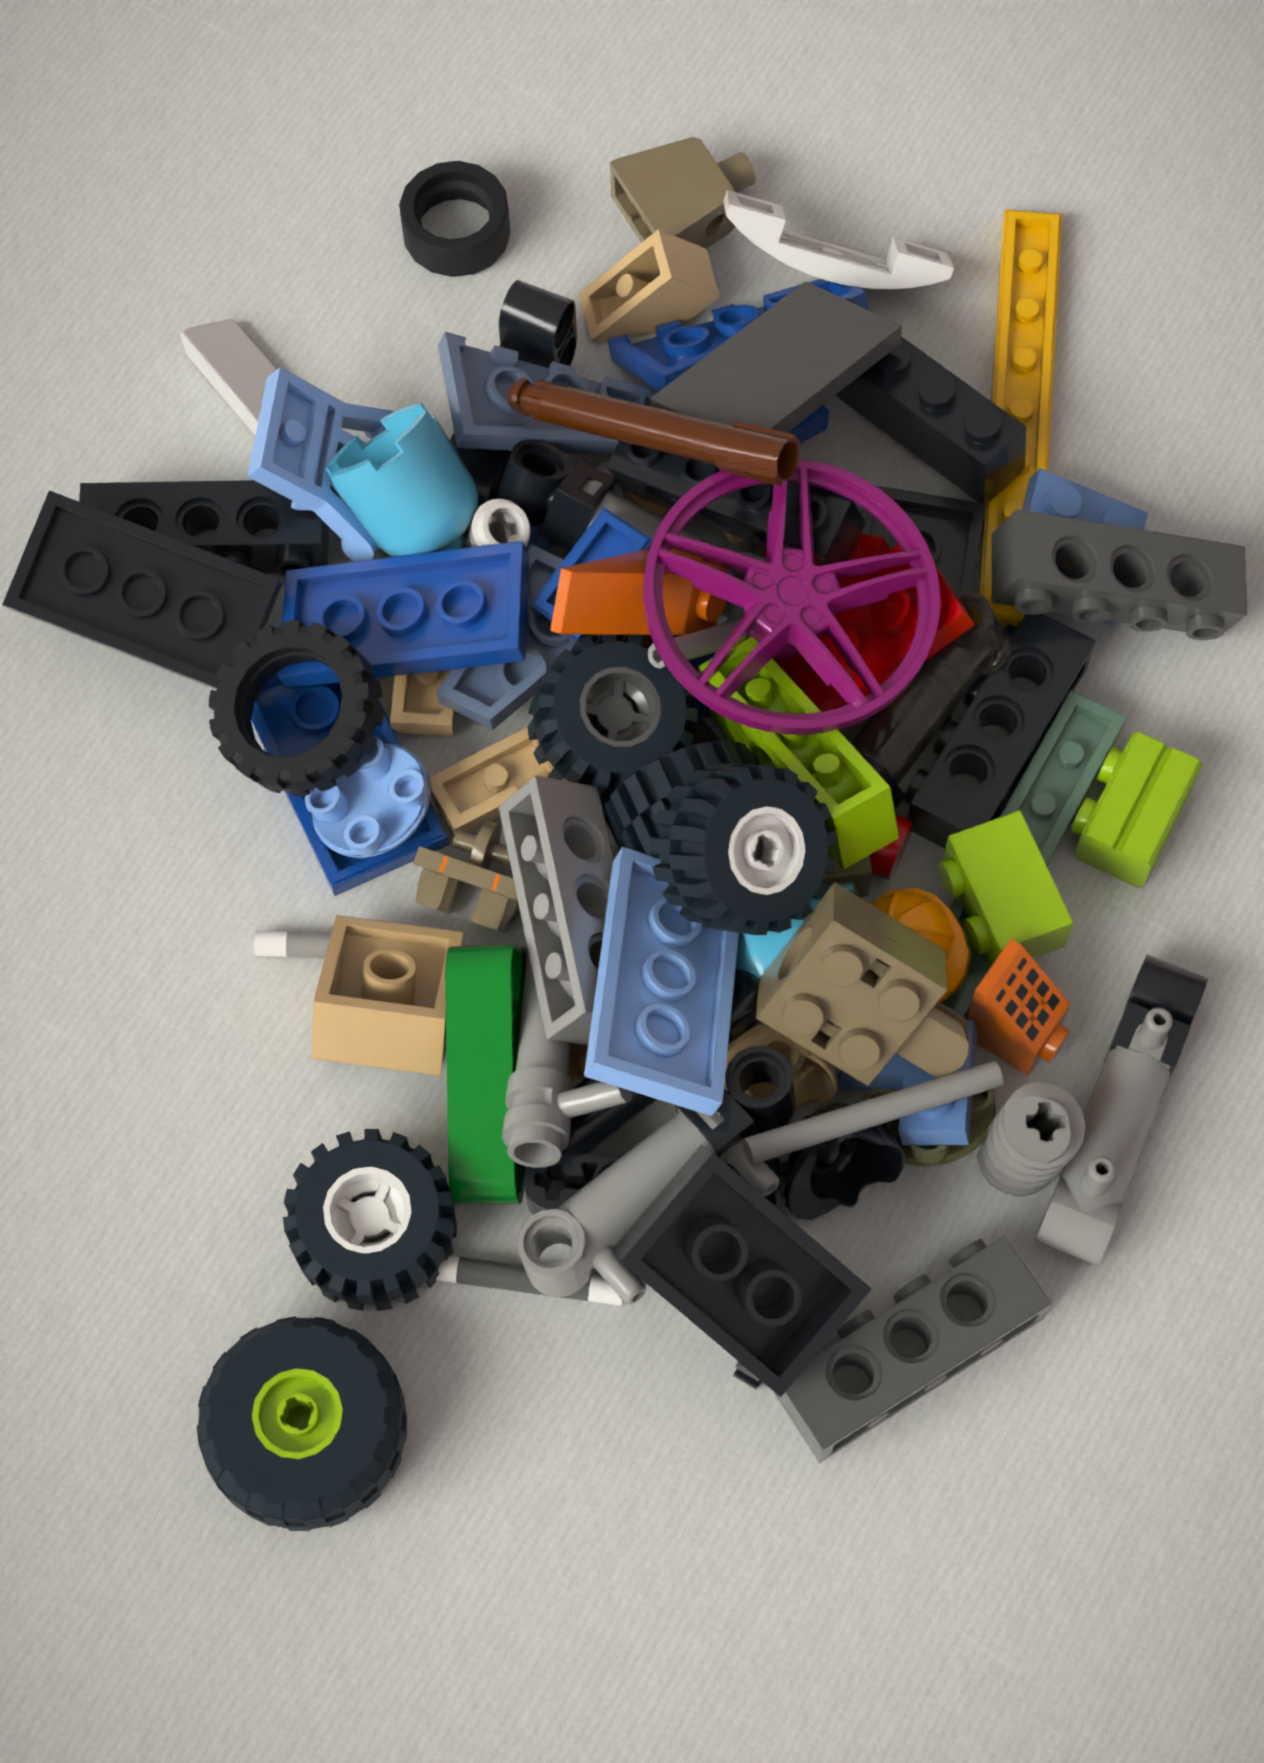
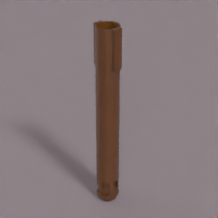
M521 378L511 385L508 392L507 400L512 409L525 416L530 417L533 415L532 420L715 464L721 472L781 486L783 481H788L794 475L799 463V446L801 441L796 435L739 421H734L733 425L724 424L543 380H537L536 384H532L528 379Z

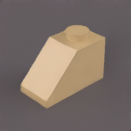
M660 229L656 230L579 293L590 339L598 344L608 343L607 339L628 334L630 338L656 333L655 326L674 320H679L683 326L720 298L707 249Z

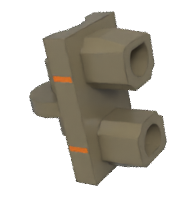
M487 820L482 825L478 835L457 830L452 847L470 853L469 863L419 846L413 864L423 869L418 882L415 902L452 914L462 882L478 886L482 890L471 922L507 933L519 911L514 879L488 870L492 861L511 867L507 846L499 843L501 825Z

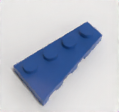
M823 279L808 282L843 299L850 298L862 308L869 310L866 291L857 286H847ZM800 285L764 295L763 307L756 308L751 305L735 306L730 304L711 310L713 321L696 326L682 327L679 320L655 326L657 337L631 344L628 334L607 339L611 361L657 391H660Z

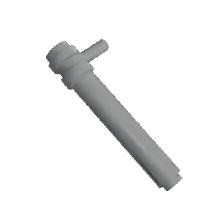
M528 947L526 951L515 1072L509 1076L507 1081L505 1103L509 1111L506 1112L503 1119L502 1139L504 1144L508 1146V1156L514 1162L527 1167L539 1168L554 1165L560 1160L562 1151L567 1148L570 1142L571 1118L628 1103L632 1099V1091L604 1082L574 1089L573 1082L568 1077L571 1043L546 1040Z

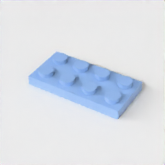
M622 846L612 863L584 1077L712 1116L723 1103L739 933L702 927V923L691 922L680 915L682 906L670 905L662 894L669 886L668 882L656 881L652 867L660 864V859Z

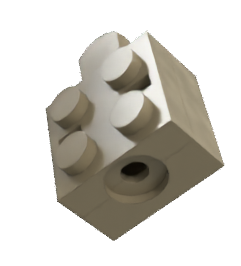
M836 882L833 883L813 909V912L809 914L759 978L756 1019L867 1086L870 1085L894 1054L938 1078L957 1071L963 1066L968 1056L969 1037L966 1019L938 1002L947 991L946 950Z

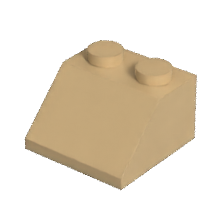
M336 915L313 1000L311 1059L441 1076L446 1055V954L450 946L463 945L464 932Z

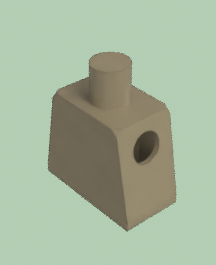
M695 137L627 155L610 162L611 197L641 243L656 230L660 229L707 249L735 228V225L725 213L723 200L726 190L737 193L754 185L756 182L753 167L743 152L716 163L702 140Z

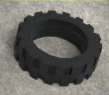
M291 620L284 621V627L275 629L272 625L263 627L255 631L257 637L249 643L243 639L234 647L232 652L235 656L229 664L223 662L215 676L219 683L217 691L211 690L208 707L214 710V719H210L209 724L212 736L221 743L218 747L219 751L239 772L272 792L281 793V791H287L293 796L309 795V789L317 788L323 792L337 786L336 779L342 775H346L349 778L361 767L358 763L359 759L363 756L364 752L370 755L378 740L373 736L376 726L382 727L384 710L378 705V698L383 697V692L379 680L372 674L374 669L370 662L345 638L333 633L328 627L312 622L310 627L304 625L301 621ZM301 661L321 662L330 667L339 678L342 700L339 717L328 736L311 750L291 757L273 756L264 751L255 740L251 720L255 699L265 682L283 667Z

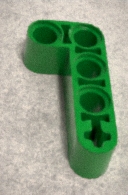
M516 944L450 946L446 954L449 1191H451L454 1205L521 1204L523 1200L525 1166L514 1162L508 1156V1146L504 1144L502 1139L503 1119L506 1112L509 1111L505 1103L507 1081L509 1076L515 1072L527 951L526 947Z

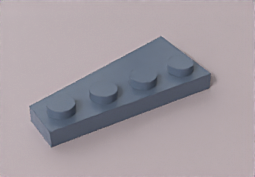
M446 331L438 344L457 448L512 451L514 445L518 442L533 439L552 444L567 454L612 456L619 442L617 440L532 420L533 415L530 417L525 416L512 409L507 400L508 392L511 385L521 378L528 379L532 384H536L537 380H543L650 406V398L659 392L607 376L603 379L602 383L582 378L575 372V367L552 361L549 368L518 360V351L496 345L493 346L491 352L465 345L466 337Z

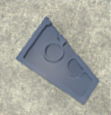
M532 544L527 550L529 553L525 661L451 669L437 691L440 704L491 730H494L536 694L538 685L555 659L565 648L570 651L576 643L575 640L566 634L550 631L551 624L533 613L530 607V603L563 561V559ZM590 635V638L592 639L593 643L596 642L600 635Z

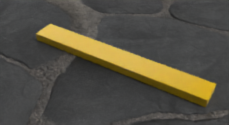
M1007 209L1004 211L991 401L1027 427L1025 470L995 496L985 508L982 527L976 627L1004 629L1008 623L1018 627L1025 615L1016 611L1015 606L992 603V533L1016 509L1022 510L1029 479L1039 468L1048 471L1062 214Z

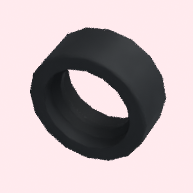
M463 161L436 163L418 172L404 188L399 203L404 244L414 261L430 272L450 277L472 275L491 266L505 251L511 234L506 190L494 174L480 165ZM462 199L475 202L489 213V221L481 230L462 238L448 239L435 236L425 230L421 223V218L431 207L448 200Z

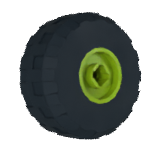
M296 1316L277 1319L276 1322L260 1328L256 1327L241 1336L240 1340L227 1352L224 1351L212 1367L213 1371L206 1385L202 1388L198 1403L199 1420L196 1427L199 1447L206 1468L218 1489L234 1506L251 1518L268 1526L282 1527L290 1531H310L311 1529L327 1526L331 1528L348 1521L350 1517L364 1508L367 1509L381 1496L382 1490L390 1479L394 1478L402 1460L401 1455L407 1438V1413L404 1395L397 1376L384 1355L381 1354L369 1339L353 1328L351 1330L337 1324L335 1320L316 1316L315 1318H296Z

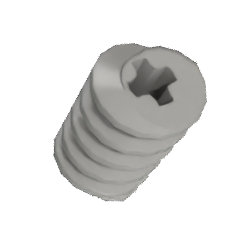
M1042 1081L1025 1084L1011 1094L989 1125L987 1136L981 1143V1148L977 1154L980 1171L991 1186L1004 1194L1022 1197L1036 1194L1052 1182L1058 1173L1063 1170L1064 1166L1076 1155L1084 1140L1086 1124L1082 1109L1074 1097L1060 1086Z

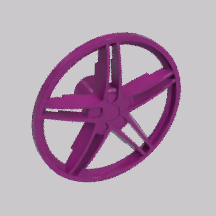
M799 459L794 475L788 481H783L781 486H773L772 510L769 512L766 557L765 562L740 553L679 535L695 515L715 500L733 491L765 484V482L719 471L692 487L669 510L659 525L647 555L643 577L644 614L654 646L672 675L690 694L716 713L745 726L772 733L808 735L843 729L862 722L890 705L907 689L922 668L934 642L940 614V588L934 560L926 541L907 513L892 498L867 480L847 470L818 461ZM787 483H799L800 549L783 548ZM810 485L838 493L865 508L891 532L903 552L816 566ZM673 548L702 557V561L743 573L745 577L742 581L711 566L670 551ZM910 564L911 566L909 570L876 577L844 588L840 587L838 579L876 573L879 569ZM664 570L693 581L692 587L738 605L745 611L743 618L714 654L715 656L701 675L681 652L668 625L663 602ZM916 586L918 618L913 641L899 667L880 686L834 616L843 611L885 600L888 598V594ZM749 633L750 637H753L759 644L736 667L720 687L716 688L710 683V680ZM826 634L829 636L852 671L855 670L870 694L864 697L852 678L819 638ZM801 654L827 686L832 684L848 705L818 713L788 714L756 708L731 696L746 680L751 681L772 658L789 659Z

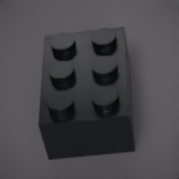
M703 1144L699 1146L612 1249L626 1267L780 1397L783 1396L872 1289Z

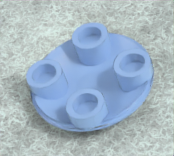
M376 736L374 737L378 740L370 755L364 752L358 761L361 767L349 778L346 775H342L335 780L337 786L323 792L317 788L309 789V795L305 797L306 808L311 813L312 823L319 838L333 851L348 857L366 858L377 856L399 846L418 828L430 802V779L420 759L408 749L396 744L383 743Z

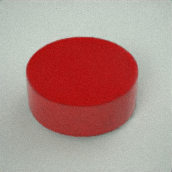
M896 814L899 838L869 856L872 874L886 880L892 878L914 826V822Z

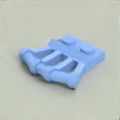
M280 367L266 379L247 477L292 500L291 508L315 512L342 539L341 546L343 552L355 562L373 560L380 547L375 543L350 508L339 498L341 496L332 486V480L325 468L333 456L355 437L341 428L364 431L368 438L373 439L386 430L380 420L394 411L344 403Z

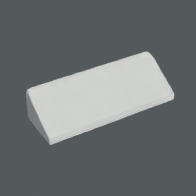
M233 319L194 326L180 332L186 355L252 433L256 435L266 379L276 371L275 367Z

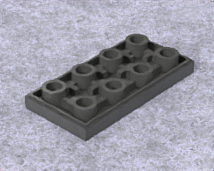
M805 281L650 398V406L733 425L734 421H739L788 433L901 344L902 326Z

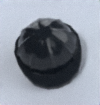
M828 1104L811 1115L805 1116L803 1120L849 1106V1104ZM886 1123L791 1152L789 1157L790 1172L783 1192V1196L786 1199L785 1207L797 1219L813 1220L839 1205L850 1208L854 1207L858 1202L859 1193L866 1186L876 1183H892L898 1179L905 1166L906 1158L904 1151L893 1134L887 1129Z

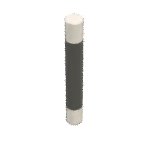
M450 1255L448 1260H443L438 1268L439 1275L436 1281L544 1295L532 1286L523 1265ZM592 1274L581 1290L570 1296L560 1297L618 1306L623 1304V1300L602 1276Z

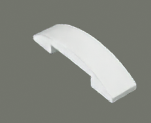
M726 190L723 200L725 213L736 228L772 257L808 275L847 286L869 289L915 288L951 279L954 266L947 252L893 237L886 259L784 231L786 218L782 205Z

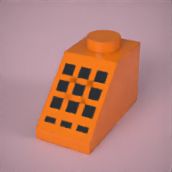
M1010 939L973 995L966 1020L975 1021L978 1034L977 1044L1028 1076L1040 1058L1049 1064L1053 1061L1071 1030L1062 1025L1070 1006L1069 1001L1025 948Z

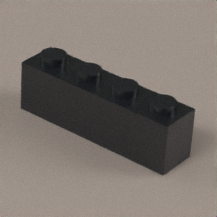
M846 298V299H845V300H847V301H850V302L856 304V303H855L854 301H852L850 298ZM902 336L901 344L835 395L977 502L986 503L987 505L1025 470L1027 427Z

